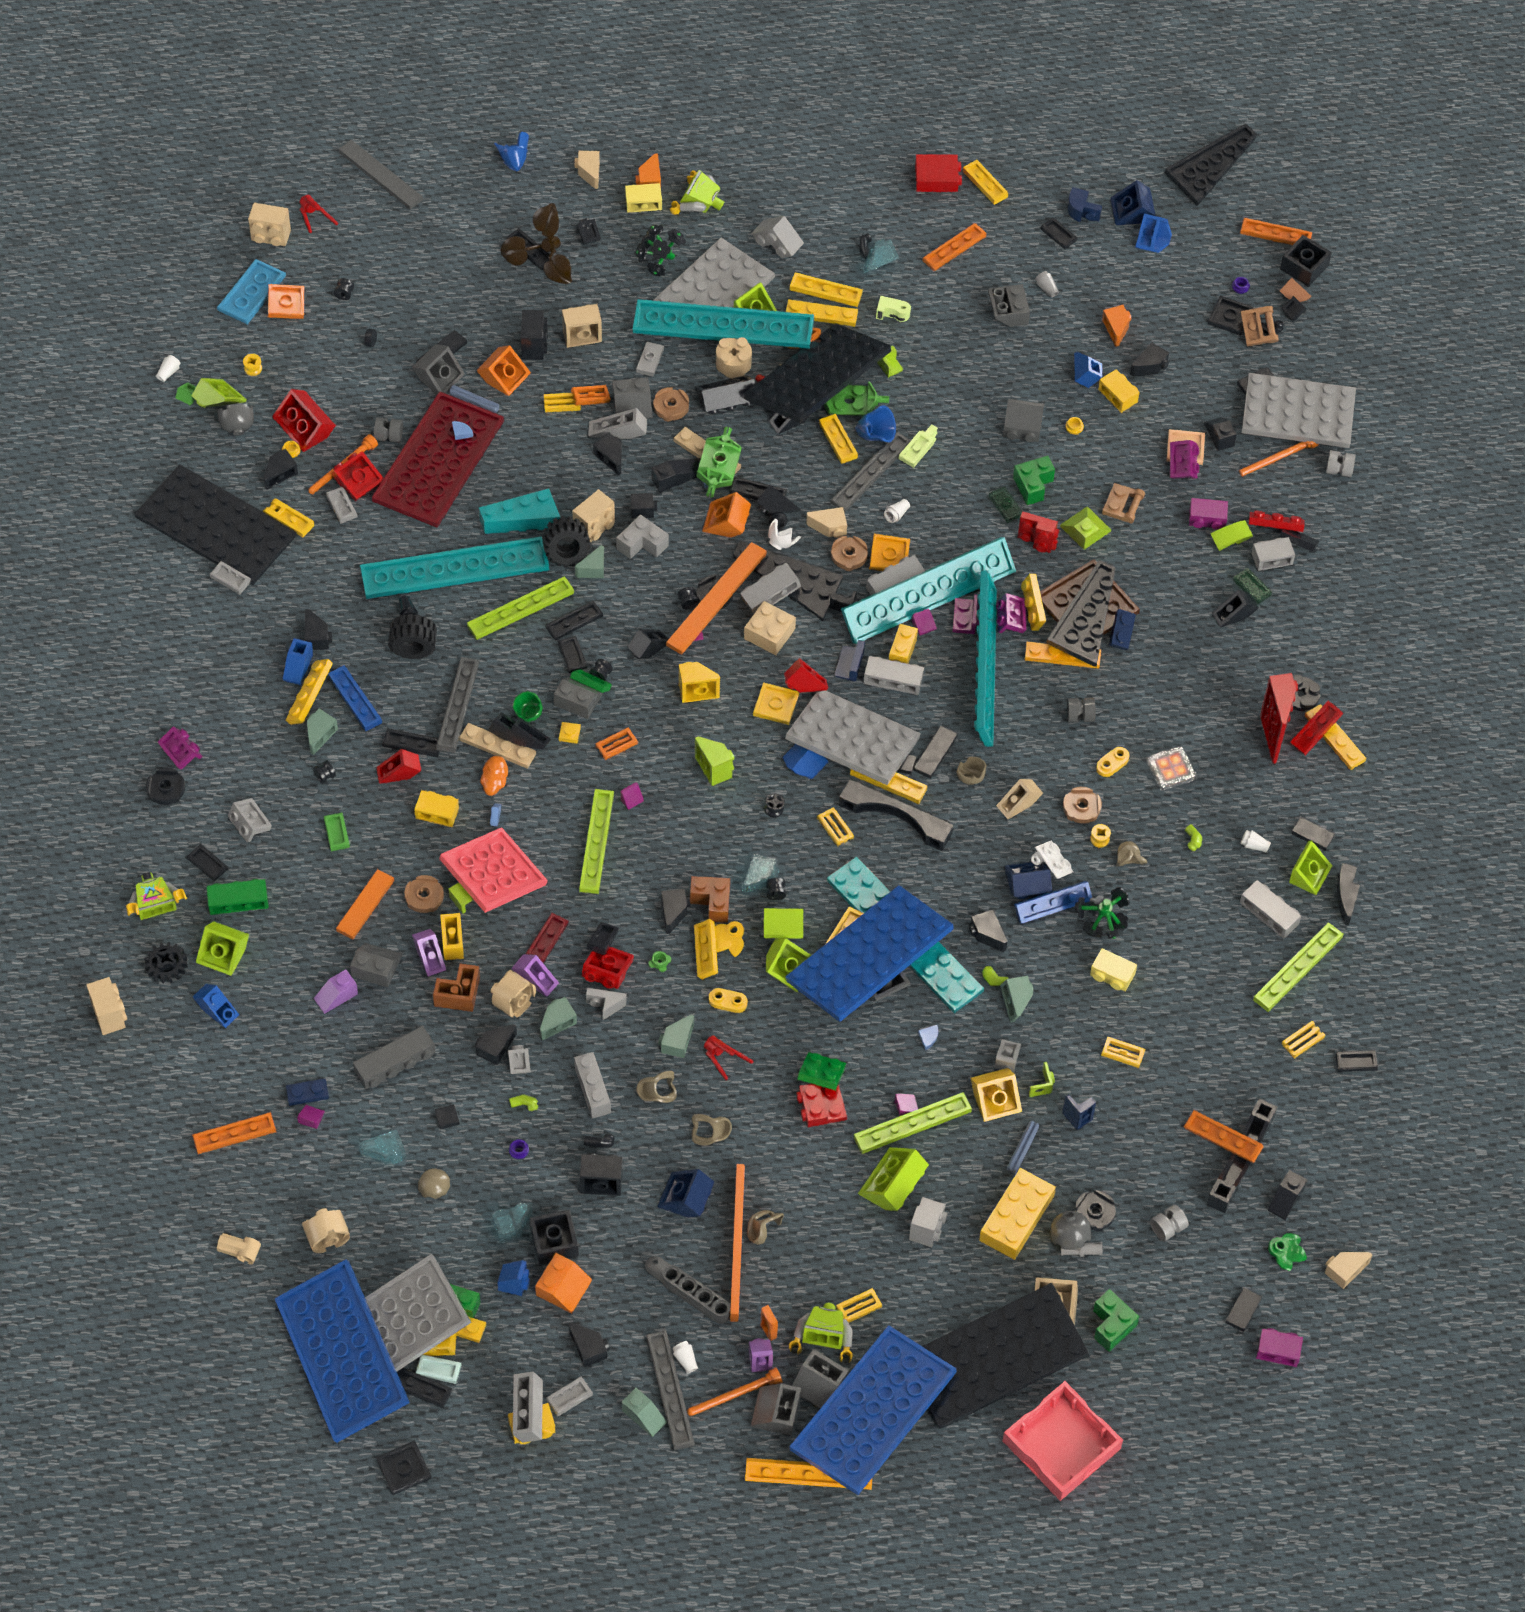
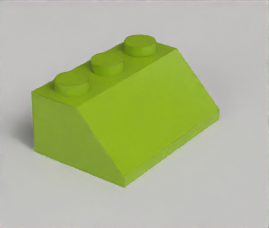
M890 1147L858 1194L884 1210L898 1211L903 1206L907 1196L914 1190L918 1180L924 1175L929 1164L916 1149Z

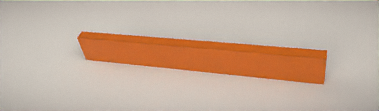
M751 542L666 642V646L682 655L767 555V551Z
M737 1164L730 1312V1321L732 1322L739 1320L744 1164Z

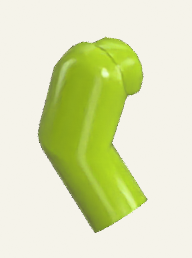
M1190 824L1185 829L1186 833L1191 837V841L1187 846L1191 851H1196L1197 848L1201 847L1202 836Z
M986 966L982 971L983 978L990 986H1000L1008 979V977H998L991 966Z
M520 1095L509 1098L511 1108L527 1105L529 1111L538 1109V1101L534 1097Z

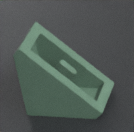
M599 546L575 566V576L577 578H604V546Z

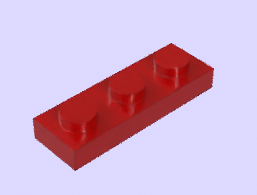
M1254 511L1249 514V524L1304 531V520L1298 516H1291L1289 518L1283 517L1282 514L1278 513L1268 515L1263 511Z
M1327 701L1290 742L1291 745L1306 756L1343 715V712L1330 701Z

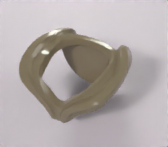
M1123 842L1119 846L1117 867L1130 863L1147 864V860L1140 855V850L1134 842Z
M664 1071L655 1077L641 1079L636 1087L638 1096L648 1102L668 1103L674 1101L677 1097L676 1088L672 1084L674 1072ZM668 1078L667 1083L672 1092L661 1096L656 1090L657 1082Z
M694 1114L692 1116V1123L694 1125L692 1141L695 1144L710 1145L726 1139L731 1133L732 1124L726 1117L711 1118L704 1114ZM698 1121H706L711 1124L713 1128L711 1137L703 1138L696 1135Z
M762 1210L753 1214L750 1217L747 1228L749 1240L756 1245L763 1244L767 1238L766 1223L774 1220L778 1225H781L784 1214H775L770 1210ZM765 1214H769L771 1216L763 1220H757Z

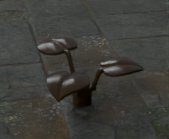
M551 203L539 208L533 215L534 227L536 230L542 231V235L547 237L543 239L541 244L525 247V240L522 237L513 236L503 242L500 252L506 261L512 265L520 266L527 260L528 255L526 251L542 247L546 252H551L549 255L550 261L544 264V272L547 278L554 282L570 284L572 283L569 260L564 255H554L561 242L557 236H554L559 229V217L555 204Z

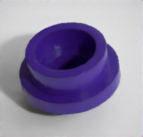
M1237 277L1232 283V289L1240 294L1246 293L1250 287L1245 277Z
M515 1140L509 1146V1153L515 1159H523L529 1153V1146L523 1140ZM517 1148L523 1149L521 1152H516L515 1150Z

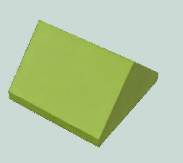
M761 282L737 298L733 305V308L777 311Z
M1312 840L1308 841L1295 864L1289 883L1317 895L1332 868V864Z
M764 908V938L803 939V909Z

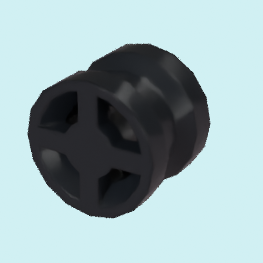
M346 278L339 279L337 287L333 291L334 296L338 299L349 300L351 292L354 290V283Z
M686 587L678 592L677 595L679 600H681L683 609L687 610L698 606L699 599L695 596L696 591L693 587Z
M598 659L595 662V667H592L589 673L606 681L607 674L613 671V667L606 660Z
M328 760L324 761L321 766L313 767L315 776L322 784L327 782L328 778L336 777V772Z
M779 794L769 795L765 802V813L770 817L780 816L784 810V798Z
M771 878L767 880L768 899L782 900L786 897V891L784 890L786 882L784 879Z

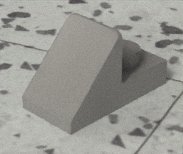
M587 988L586 1003L593 1007L604 1006L603 1020L625 1007L627 1003L625 993Z
M1002 1039L996 1056L995 1069L1009 1068L1014 1073L1021 1044Z

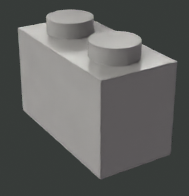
M1289 537L1254 543L1251 553L1258 571L1293 565L1295 558Z

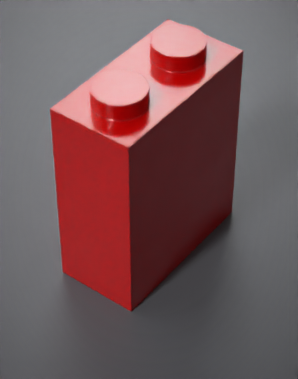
M916 154V192H958V186H962V175L958 174V172H961V162H958V155Z

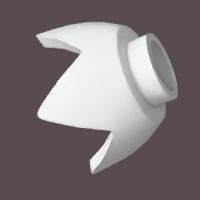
M774 519L769 527V543L779 550L794 545L801 538L798 536L791 540L792 528L778 532L777 519Z

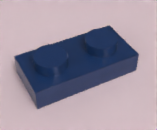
M1121 609L1116 610L1109 646L1123 650L1129 649L1136 614Z
M326 1078L286 1085L289 1106L329 1099Z

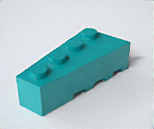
M549 489L479 507V518L485 534L507 533L519 530V532L531 529L544 530V528H548L547 524L549 522L553 523V519H560Z

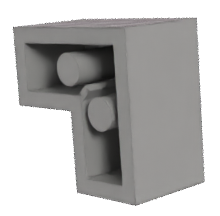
M785 216L763 220L751 233L760 246L772 245L781 258L793 256L804 244Z
M640 514L616 537L617 550L631 559L644 548L657 558L669 546V534Z
M922 1197L911 1222L909 1240L933 1247L934 1241H939L942 1224H945L948 1215L945 1212L946 1204Z

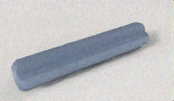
M456 385L450 388V395L493 413H497L499 410L498 403Z
M1034 1121L1028 1123L1007 1166L1008 1172L1012 1174L1017 1173L1039 1129L1038 1123Z

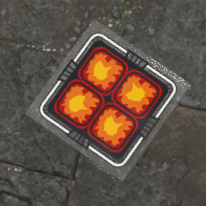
M1182 746L1148 756L1146 759L1161 791L1197 779V775Z

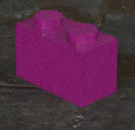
M1191 498L1189 526L1196 528L1210 527L1215 530L1226 527L1228 501Z
M1272 1328L1262 1329L1256 1359L1297 1367L1300 1360L1303 1337L1295 1333H1281Z

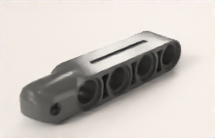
M651 1256L644 1264L646 1271L662 1282L666 1289L718 1324L726 1323L729 1320L730 1304L721 1296L662 1258ZM672 1275L676 1278L673 1280H669L667 1277ZM685 1287H691L692 1290H691V1291H685L683 1288H685ZM707 1298L709 1301L703 1303L700 1299ZM721 1309L726 1312L724 1314H719L716 1311Z

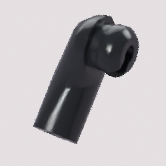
M868 233L860 237V251L866 260L873 258V254L867 244L872 241Z
M1280 320L1274 322L1276 334L1283 330L1284 323ZM1261 322L1263 333L1268 334L1267 324Z
M605 1134L604 1138L585 1136L584 1145L610 1148L614 1145L613 1141L615 1138L612 1134Z

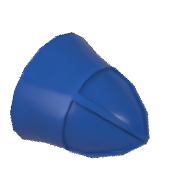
M525 132L519 133L516 145L502 146L494 143L504 164L514 171H519L526 160L529 135Z
M882 405L864 415L858 421L855 431L865 440L889 443L892 442L896 434L895 418L892 411L887 406Z

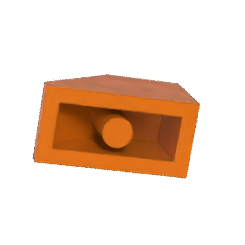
M658 153L653 154L639 167V175L635 176L636 185L660 183L661 188Z
M1124 305L1103 311L1102 321L1115 347L1120 345L1131 321L1130 312L1126 311Z

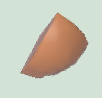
M1293 278L1280 290L1286 298L1291 299L1294 296L1299 302L1307 301L1312 297Z

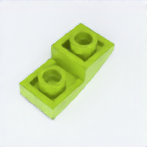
M1245 520L1210 533L1219 551L1234 543L1240 544L1253 537Z

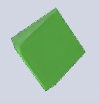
M186 383L178 387L176 399L192 405L195 399L191 395L196 386Z

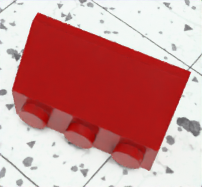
M291 389L272 416L289 437L300 446L303 452L327 439L336 426L304 390Z

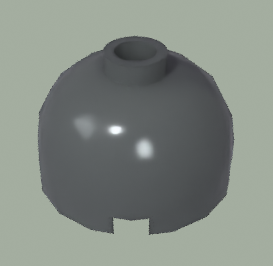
M247 404L227 405L226 410L222 411V408L217 411L222 429L228 433H233L235 436L243 435L253 425V406L248 408Z
M1065 1211L1058 1214L1052 1221L1051 1240L1054 1245L1056 1243L1061 1245L1062 1249L1074 1250L1082 1248L1084 1242L1091 1240L1090 1223L1080 1212Z

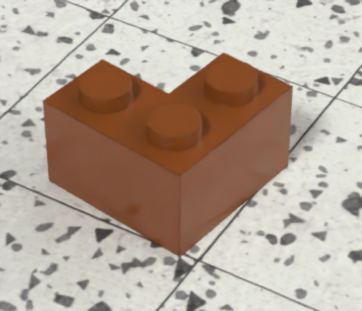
M691 876L690 904L709 905V919L714 922L728 923L730 878Z
M460 964L456 981L437 978L433 993L434 1007L473 1012L480 981L479 966Z

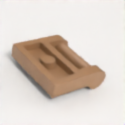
M1272 306L1241 311L1247 347L1279 341L1278 335L1275 332ZM1262 314L1266 318L1268 336H1263L1260 315Z
M1114 483L1102 514L1133 523L1135 512L1140 501L1144 498L1145 492L1141 489L1135 490ZM1129 496L1134 497L1128 512L1123 513Z

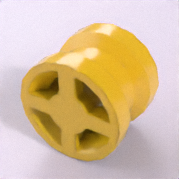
M248 354L244 357L245 373L250 376L260 374L262 371L260 357L256 354Z
M1098 824L1092 828L1090 840L1095 847L1103 848L1108 845L1111 835L1109 827Z

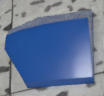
M1144 213L1135 248L1159 253L1167 247L1172 236L1168 220Z
M797 744L783 756V761L788 769L797 775L808 777V779H813L828 763L824 756Z

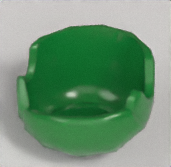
M526 691L515 697L513 709L518 718L521 717L529 723L541 716L543 705L537 694Z

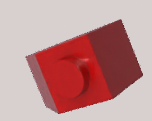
M800 658L784 673L786 685L792 690L796 689L799 693L826 691L828 689L827 680Z
M403 749L376 767L380 784L408 780L421 772L419 755Z

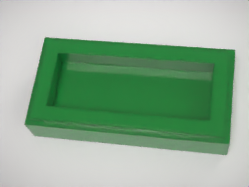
M581 669L573 671L570 676L571 679L601 693L610 691L612 686L611 683Z

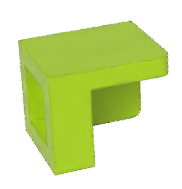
M891 346L889 354L877 362L888 378L903 371L902 366L896 360L897 350L894 346Z
M460 883L449 888L450 899L462 914L465 913V905L474 899Z

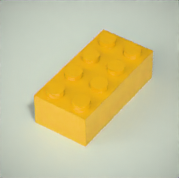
M1020 1168L983 1226L979 1241L1015 1260L1052 1201L1056 1187Z

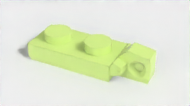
M931 425L926 432L923 430L919 431L899 454V460L914 468L936 441L935 436L937 435L938 428Z

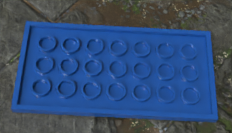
M898 885L785 976L786 982L837 1021L841 1022L954 929L953 924Z
M347 1259L275 1298L329 1431L336 1443L410 1403L351 1264Z
M888 1325L790 1445V1451L853 1493L859 1495L956 1374V1368Z

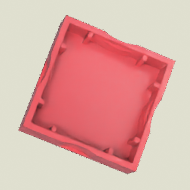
M1066 1381L1046 1396L1038 1407L1025 1414L1007 1429L1003 1436V1442L1060 1501L1121 1449L1123 1439L1102 1418L1092 1412L1086 1402Z

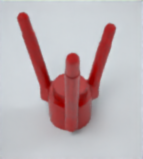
M305 195L300 199L299 203L302 206L300 211L303 214L309 233H312L306 212L313 213L315 210H319L331 222L338 225V222L320 207L310 195Z
M714 1035L709 1037L704 1044V1048L707 1050L706 1055L712 1060L725 1080H728V1076L714 1055L719 1056L725 1051L732 1056L735 1054L751 1064L754 1062L744 1054L726 1045Z

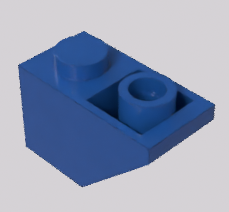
M1079 352L1074 353L1075 382L1090 388L1102 378V363Z
M293 639L287 653L283 681L298 685L302 684L313 657L311 642Z
M205 984L193 996V999L200 1008L224 1028L239 1016L217 985Z
M522 1260L503 1264L497 1282L498 1291L522 1296L523 1291L528 1290L530 1278H528L529 1270L527 1269L526 1261Z

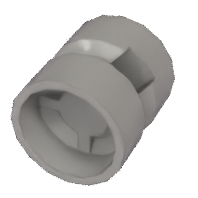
M1330 450L1326 473L1333 475L1340 473L1341 476L1352 477L1356 454L1345 453L1341 455L1339 451Z
M1174 1204L1164 1210V1214L1159 1213L1150 1219L1152 1230L1163 1242L1173 1237L1175 1232L1179 1233L1189 1226L1184 1212Z

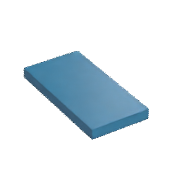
M255 259L218 305L217 310L248 325L268 299V284L279 285L286 277V273Z

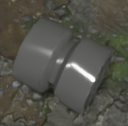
M377 417L374 426V438L377 441L389 439L390 442L401 443L403 420L391 419V421H388L387 418Z
M1067 698L1068 723H1076L1080 720H1083V722H1095V698H1083L1082 701L1078 698Z

